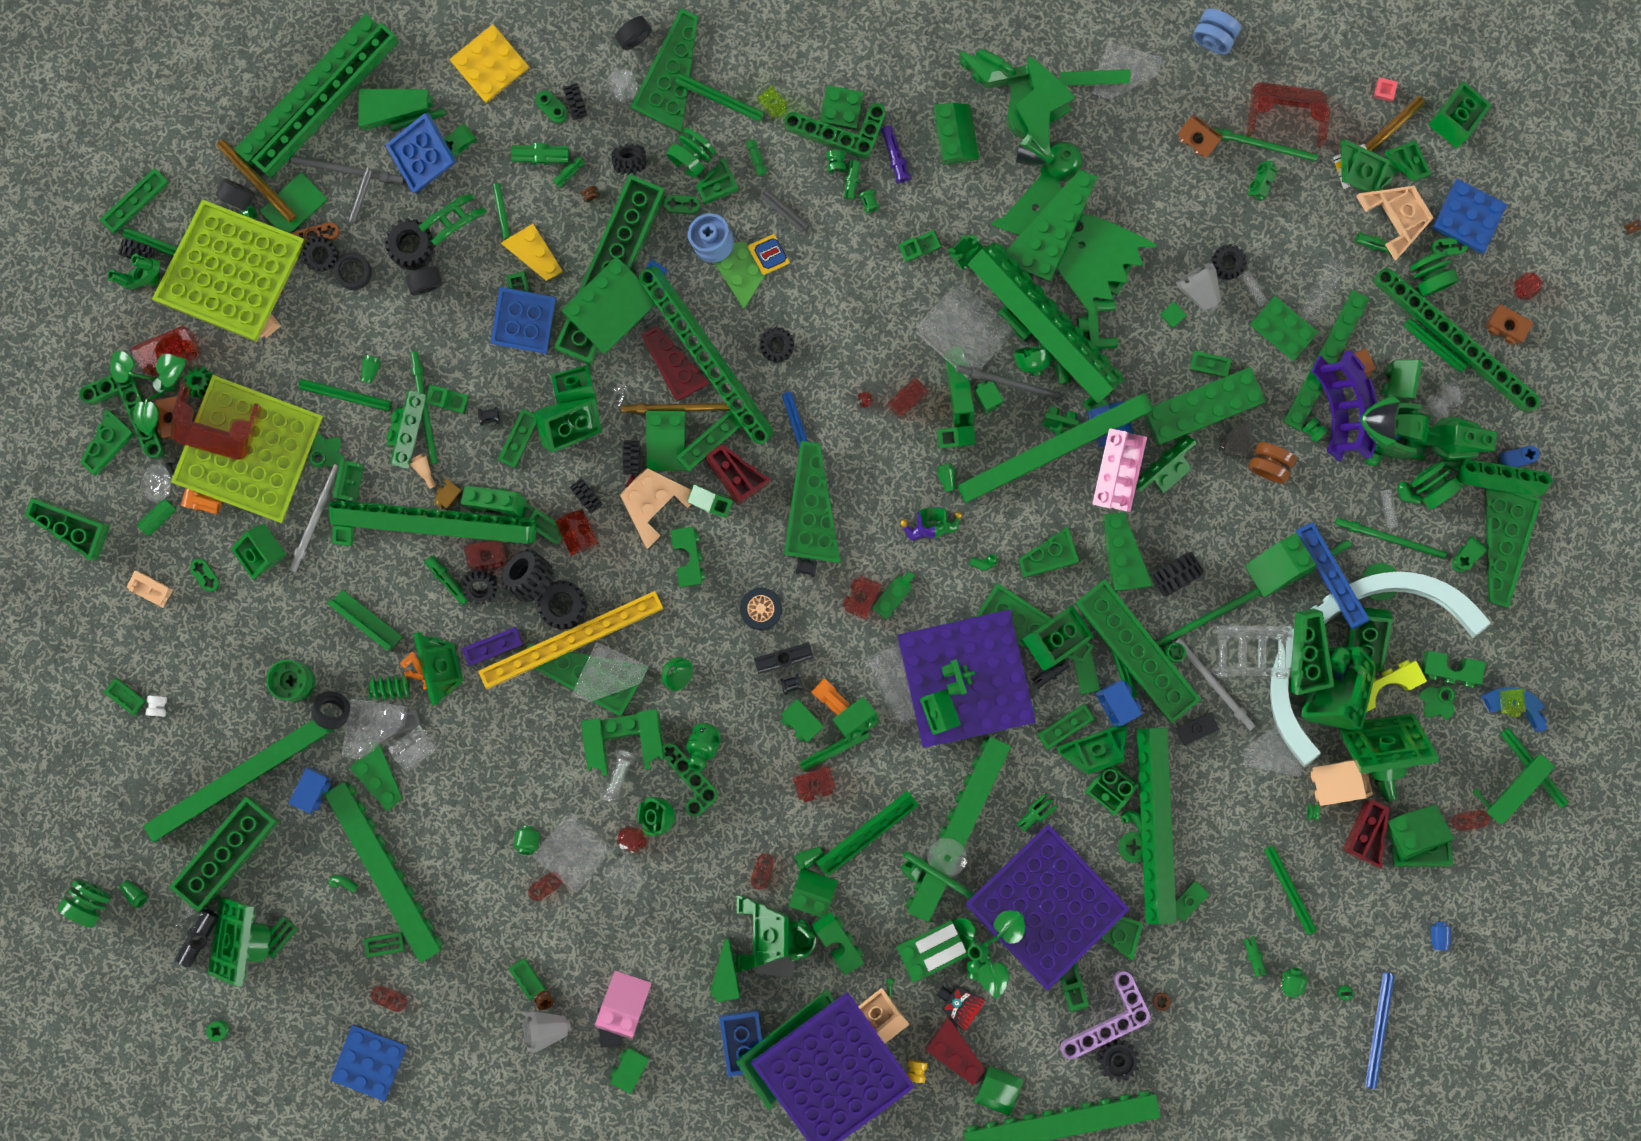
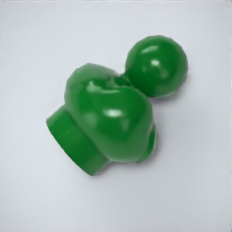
M989 951L985 958L991 960L992 955ZM980 960L967 962L966 966L969 971L967 977L979 981V969L986 962H980Z

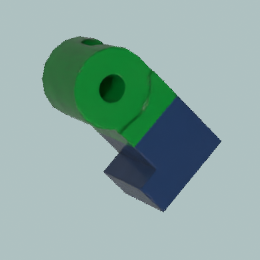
M1341 647L1335 648L1330 657L1333 678L1342 682L1349 670L1351 654Z

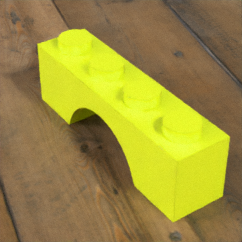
M1409 659L1398 664V669L1393 671L1390 668L1381 673L1382 677L1378 679L1374 677L1367 712L1376 708V696L1383 686L1390 683L1396 684L1406 691L1427 682L1417 661L1410 662Z

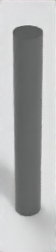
M366 167L348 220L351 223L356 224L374 171L373 169Z

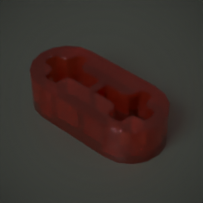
M1484 810L1458 813L1452 818V826L1460 831L1482 828L1488 825L1490 817ZM1480 813L1485 819L1480 824L1479 821H1473L1472 818H1477ZM1459 817L1469 820V822L1463 823V827L1457 825V821L1460 820Z
M761 854L756 861L751 876V885L755 889L761 890L768 884L774 865V859L770 854ZM768 857V861L771 864L767 865L765 871L761 870L762 863L760 859ZM760 872L764 873L762 880L765 883L757 886L754 878H758Z
M550 872L529 888V897L534 901H540L561 886V875L557 872ZM549 876L558 877L556 886L554 884L546 886V883L550 881ZM544 886L545 889L540 893L542 896L536 895L534 897L532 894L534 892L533 888L539 889Z
M377 986L371 992L373 1002L392 1011L399 1012L407 1006L406 996L388 987ZM383 990V995L387 996L388 999L381 998L378 1000V995L375 993ZM392 998L394 1000H397L398 998H401V1003H403V1006L400 1005L398 1006V1008H396V1003L390 1001V999Z

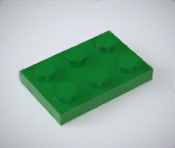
M1276 296L1270 300L1250 324L1252 328L1292 361L1300 355L1319 333Z

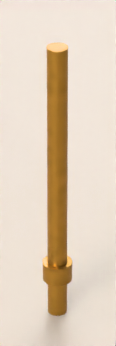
M637 403V405H621L622 413L637 412V414H645L646 411L731 410L726 403L651 405Z

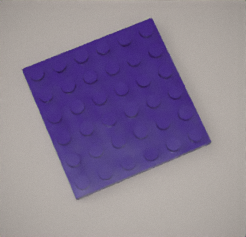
M1010 609L897 635L922 748L1036 723ZM957 660L961 674H963L961 666L967 665L969 672L975 671V675L970 676L972 684L967 685L965 678H963L967 691L966 694L950 695L960 721V726L932 735L920 698L947 689L946 685L956 682L954 675L944 678L941 668L950 664L951 661Z
M1049 824L965 903L970 911L994 936L999 934L994 928V921L999 914L1010 910L1022 913L1025 922L1023 938L1017 943H1007L1003 937L998 940L1046 991L1130 910Z
M848 992L751 1062L807 1141H843L915 1088L910 1078Z

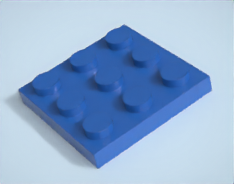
M424 113L385 144L412 193H418L457 162L429 113Z
M1456 179L1432 229L1483 254L1508 204Z
M499 287L490 344L548 354L557 297Z
M353 1024L330 1081L385 1102L408 1045Z

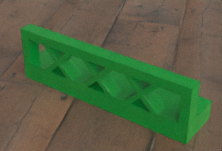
M341 590L334 600L330 599L327 603L387 651L392 652L403 638L402 635L344 590Z

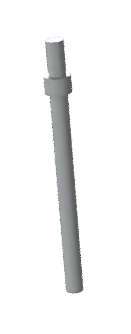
M334 464L299 547L293 553L294 558L289 567L290 571L296 573L301 559H304L307 553L305 550L337 478L339 466Z
M1181 638L1175 641L1185 647L1186 657L1232 709L1233 715L1238 720H1241L1249 730H1252L1256 725L1246 715L1247 712L1243 707L1240 708Z

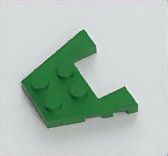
M744 895L737 896V913L753 914V955L736 954V972H744L789 956V916Z

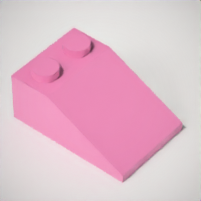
M615 971L595 1027L633 1039L652 983Z

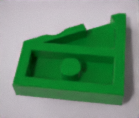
M1416 140L1384 153L1412 182L1431 175Z
M724 157L719 160V164L707 173L706 178L701 180L696 186L704 205L739 191Z

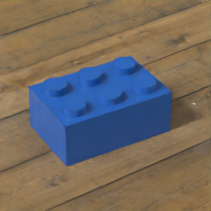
M1123 680L1113 682L1095 692L1113 727L1122 726L1142 715L1140 703L1137 699L1134 700L1130 694L1132 689Z
M759 1009L723 1014L719 1017L728 1077L743 1075L736 1061L763 1040Z

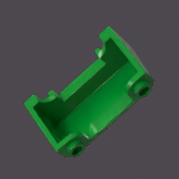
M1360 646L1341 647L1351 654L1347 674L1342 682L1333 678L1334 687L1317 691L1314 703L1308 702L1302 708V717L1312 723L1348 730H1361L1364 725L1376 667L1374 661ZM1336 647L1328 648L1330 657Z

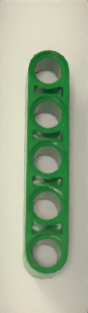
M1471 459L1465 460L1456 474L1458 481L1465 485L1537 497L1543 496L1553 482L1551 475L1547 472Z

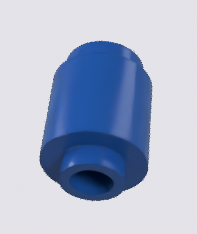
M1435 921V925H1431V944L1435 950H1449V945H1451V926L1447 925V922Z

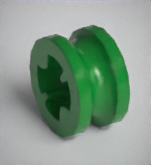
M1309 803L1306 818L1307 820L1314 819V821H1318L1320 805L1316 804L1313 806L1312 803Z

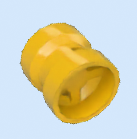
M908 1060L909 1072L907 1076L912 1082L925 1083L926 1076L924 1072L927 1069V1062Z

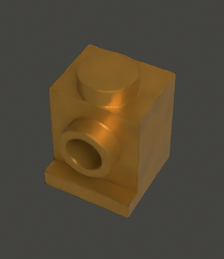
M445 479L446 485L445 487L441 486L437 490L434 504L442 510L445 507L450 510L463 494V491L448 479Z

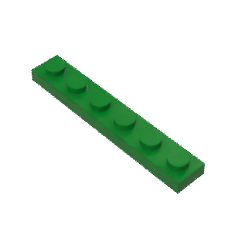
M907 790L816 862L827 877L918 807V803Z

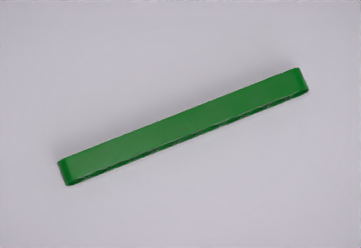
M651 266L641 271L639 275L640 283L750 438L756 444L765 443L773 435L771 425L662 271L656 266ZM648 272L652 274L653 280L648 277ZM659 288L664 291V296L660 294ZM671 304L675 306V312L671 310ZM682 320L686 322L687 328L682 325ZM693 336L698 339V343L693 341ZM704 351L709 354V359L704 356ZM715 367L720 370V375L716 373ZM726 383L731 385L732 390L726 387ZM737 399L742 401L743 406L738 404ZM748 414L753 416L754 422L748 418ZM759 430L765 433V437L760 435Z
M1384 268L1375 275L1374 283L1379 289L1523 412H1531L1539 407L1540 398L1536 393L1393 270ZM1381 275L1387 276L1388 282H1383ZM1395 287L1401 288L1402 295L1396 293ZM1410 299L1415 300L1416 307L1410 305ZM1424 312L1430 313L1431 320L1425 318ZM1439 324L1444 325L1445 332L1439 330ZM1454 336L1460 340L1459 345L1454 343ZM1468 349L1473 350L1474 357L1468 355ZM1483 361L1487 362L1489 366L1488 370L1483 368ZM1497 374L1502 375L1503 382L1497 380ZM1512 386L1516 387L1517 395L1512 393ZM1526 399L1531 400L1532 407L1526 405Z
M1146 393L1138 395L961 483L957 487L964 502L968 503L974 498L977 499L1108 434L1109 428L1116 430L1154 411V408Z
M341 500L329 503L330 523L337 526L525 544L536 541V521L530 518Z
M313 720L150 820L143 825L152 842H157L160 840V837L167 836L175 831L176 827L183 826L191 821L192 817L204 813L210 809V806L225 800L226 796L233 795L241 790L242 786L254 782L260 775L270 772L276 768V765L286 762L292 758V755L302 752L309 747L308 745L320 741L326 737V734L332 733L335 730L324 729Z

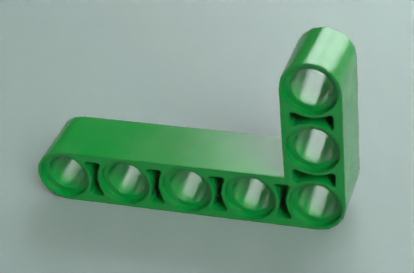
M880 103L872 104L859 135L796 112L788 113L785 116L784 124L785 129L792 134L836 150H843L845 153L855 157L866 159L872 154L885 119L886 110ZM880 111L882 115L880 117H874L872 115V112ZM790 120H796L798 124L796 126H790L788 122ZM813 126L816 130L809 133L806 131V128ZM867 128H873L875 130V133L869 135L865 132V130ZM829 132L833 134V138L826 139L823 135ZM843 139H849L851 141V144L845 146L841 143V141ZM866 145L869 150L862 152L859 150V147Z
M110 375L80 389V399L89 405H96L121 395L144 453L156 460L161 459L165 455V447L158 434L157 427L154 428L151 436L145 437L144 433L135 424L133 418L134 407L139 401L145 402L136 377L130 375L129 382L123 385V383L116 382ZM108 384H111V390L109 392H105V387ZM91 391H93V392H94L93 398L90 399V400H88V399H87L88 393L91 392ZM136 393V400L130 402L131 395ZM158 446V452L152 455V448Z

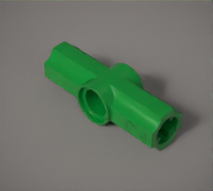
M546 143L512 145L511 161L514 163H532L533 165H537V163L544 165L549 163L569 164V146H549Z

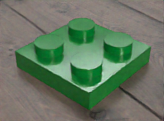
M827 85L820 121L833 126L857 130L864 92Z

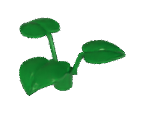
M123 351L114 352L110 360V372L116 382L126 383L131 375L152 380L154 389L158 391V393L146 398L145 402H137L133 410L136 426L144 434L151 436L159 420V409L155 403L150 401L156 397L164 396V392H173L176 389V382L183 371L186 359L172 354H163L158 359L156 365L159 377H151L132 372L135 361L130 354Z
M1015 910L1005 911L996 917L994 928L999 934L986 943H976V938H974L976 928L969 919L958 918L953 920L966 950H968L969 958L974 961L980 960V962L988 963L979 969L978 979L982 987L995 999L1000 997L1006 990L1009 983V972L1002 962L993 964L991 960L985 957L989 952L988 946L999 938L1003 937L1007 943H1017L1023 938L1025 934L1024 916Z

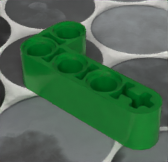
M667 743L663 746L664 759L695 792L696 795L688 801L685 808L688 815L697 817L716 801L718 792L700 771H694L689 766L687 771H680L678 763L682 760L688 763L689 759L677 745ZM667 747H674L673 753L677 757L679 754L682 756L674 764L671 762L674 758L671 755L666 756ZM693 775L701 777V784L699 786L692 785L691 777ZM711 789L714 792L712 800L704 798L705 790ZM696 802L699 804L700 811L698 813H692L689 810L691 803Z

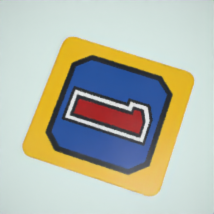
M775 234L748 246L763 275L790 264Z

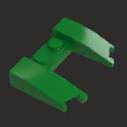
M657 709L640 711L635 715L601 720L597 718L581 721L586 763L590 772L593 767L602 770V776H608L605 740L640 735L645 770L652 768L649 763L657 757H660L662 761L664 760L660 713Z

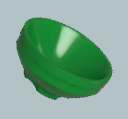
M675 657L663 666L662 671L664 686L671 691L683 689L692 677L693 667L691 662L683 657ZM674 666L673 672L668 675L670 668Z

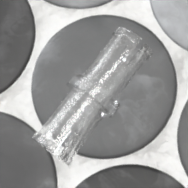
M1250 269L1239 275L1248 289L1247 293L1252 295L1258 308L1269 302L1260 288L1261 284L1257 283Z
M1392 489L1379 491L1383 504L1381 509L1385 514L1387 529L1399 527L1396 514L1397 506L1394 504Z

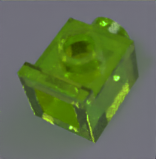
M772 85L758 97V103L773 119L776 116H782L787 111V102ZM775 99L777 103L771 104L770 101Z
M1525 689L1499 691L1502 714H1509V717L1521 716V712H1526ZM1513 700H1516V707L1513 705Z

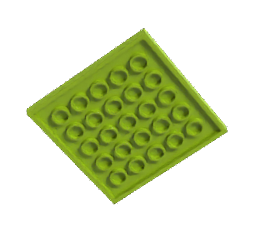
M202 199L152 300L257 342L306 241L301 237Z
M212 375L171 483L283 523L323 416Z

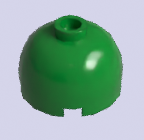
M1060 142L1050 148L1053 160L1050 164L1044 165L1045 169L1055 180H1071L1082 167V154L1080 150L1069 142Z
M1040 344V348L1027 346L1013 352L1016 366L1024 373H1031V376L1041 375L1042 371L1049 367L1052 360V354L1042 344Z
M649 797L640 803L637 810L638 824L642 825L643 829L641 830L648 836H659L668 832L674 825L675 811L672 804L664 798Z

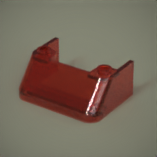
M1265 82L1255 84L1251 92L1246 136L1250 137L1255 131L1257 113H1267L1273 108L1274 104L1311 109L1312 118L1320 121L1316 147L1320 148L1327 140L1330 107L1327 96L1323 91Z
M182 382L173 409L172 439L179 444L234 460L245 459L250 450L262 407L255 403L249 422L236 420L231 425L229 432L192 421L193 409L190 405L186 404L190 386Z

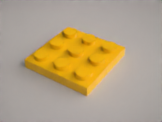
M493 24L449 59L485 103L529 69L526 62Z

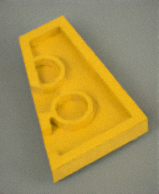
M534 224L529 225L501 242L506 249L546 282L563 273Z

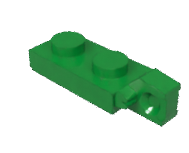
M908 571L903 578L900 575L897 579L895 578L871 609L887 620L910 592L912 585L909 582L915 575Z

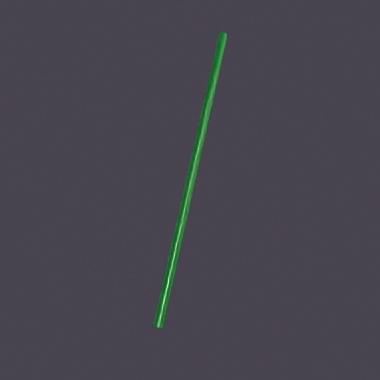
M1347 540L1330 549V552L1335 556L1352 547L1350 540ZM1256 588L1155 642L1159 647H1162L1261 595V593Z

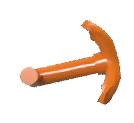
M411 652L399 664L406 669L412 663L418 673L406 670L404 674L406 677L421 680L423 682V689H427L420 661L415 653Z

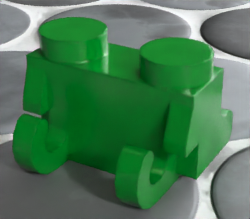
M971 234L969 236L962 235L961 240L947 252L950 254L951 260L962 270H965L969 267L967 264L983 246L977 236Z

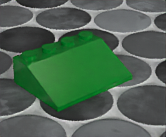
M615 257L561 311L605 355L656 304L640 283V280L619 258Z

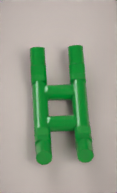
M469 193L456 198L455 201L438 212L433 213L418 227L424 232L439 220L446 228L431 240L437 246L470 221L484 215L486 210L484 207H481L466 214L461 206L473 200V195ZM452 211L460 217L453 224L446 217Z

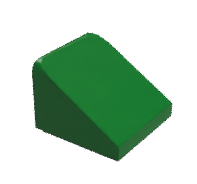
M908 860L900 867L907 879L914 882L918 881L922 872L921 868Z

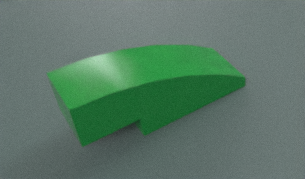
M1075 963L1060 978L1070 1014L1089 1008L1083 983Z

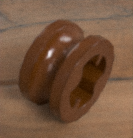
M590 186L580 192L584 196V202H589L600 196L599 192H596V186Z
M1640 219L1624 226V229L1628 230L1627 235L1641 230Z
M541 991L534 997V1002L539 1010H546L554 1003L549 991Z
M1157 993L1154 995L1152 1003L1157 1010L1165 1011L1170 1007L1171 1000L1168 995ZM1159 997L1162 999L1166 998L1164 1007L1161 1005L1157 1006L1156 1003L1159 1001Z

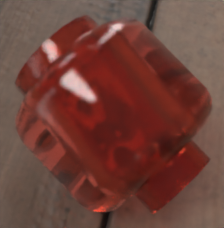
M1525 272L1514 281L1515 290L1513 292L1520 300L1522 298L1531 300L1542 291L1541 285L1543 282L1534 272Z
M626 826L620 830L617 843L624 851L638 853L641 848L644 849L646 847L647 838L641 829Z

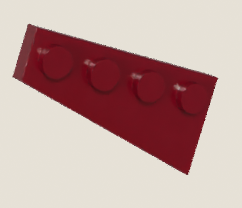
M658 326L640 334L676 402L710 385L706 378L701 375Z

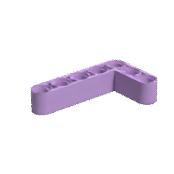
M1120 970L1115 973L1113 978L1127 1011L1064 1040L1060 1045V1050L1066 1058L1074 1059L1149 1022V1011L1131 974ZM1121 975H1126L1128 978L1127 983L1124 985H1120L1118 981ZM1135 993V1001L1131 1003L1128 1002V994ZM1140 1010L1144 1011V1018L1136 1020V1013ZM1126 1019V1027L1123 1029L1118 1028L1119 1020ZM1104 1027L1109 1028V1035L1101 1037V1029ZM1091 1036V1044L1083 1045V1038ZM1069 1044H1073L1075 1047L1071 1054L1065 1053V1047Z

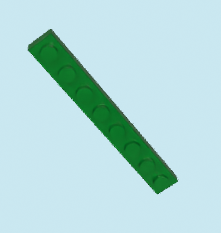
M1355 290L1351 291L1318 354L1328 364L1337 362L1370 299ZM1315 362L1282 422L1297 431H1301L1323 389L1320 381L1311 372Z

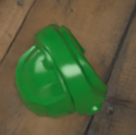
M805 920L789 922V956L787 957L791 961L799 960L800 957H808V954H811L815 948L817 934Z

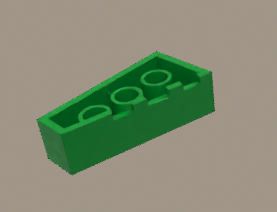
M30 498L24 515L44 530L49 531L57 539L65 542L70 548L81 553L89 561L98 560L111 525L42 498Z
M1124 512L1103 515L1106 551L1113 590L1117 592L1152 587L1153 584Z
M1314 608L1295 612L1289 691L1296 695L1334 687L1323 612Z

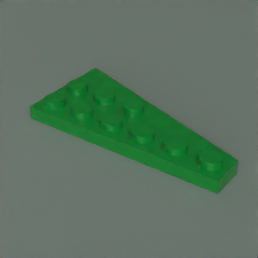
M682 8L631 105V110L681 134L688 89L677 84L676 78L679 73L690 77L698 16Z
M1079 170L1005 251L1009 257L1017 261L1022 271L1051 283L1096 184L1097 176Z
M801 441L784 555L841 563L820 443Z
M1485 488L1489 603L1504 608H1509L1541 504L1542 499Z
M997 583L975 617L1010 609L1018 645L1028 648L1023 638L1051 618ZM1086 642L1066 658L1084 662L1094 646Z
M529 644V646L527 647V649L530 648V647H532V646H534V645H533V644ZM569 652L534 669L622 717L649 666Z
M828 990L823 991L736 1061L750 1085L769 1111L774 1106L773 1103L777 1098L751 1062L835 1000Z

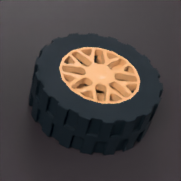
M756 588L744 595L740 604V614L746 625L752 629L767 630L779 621L782 614V604L777 594L772 590Z

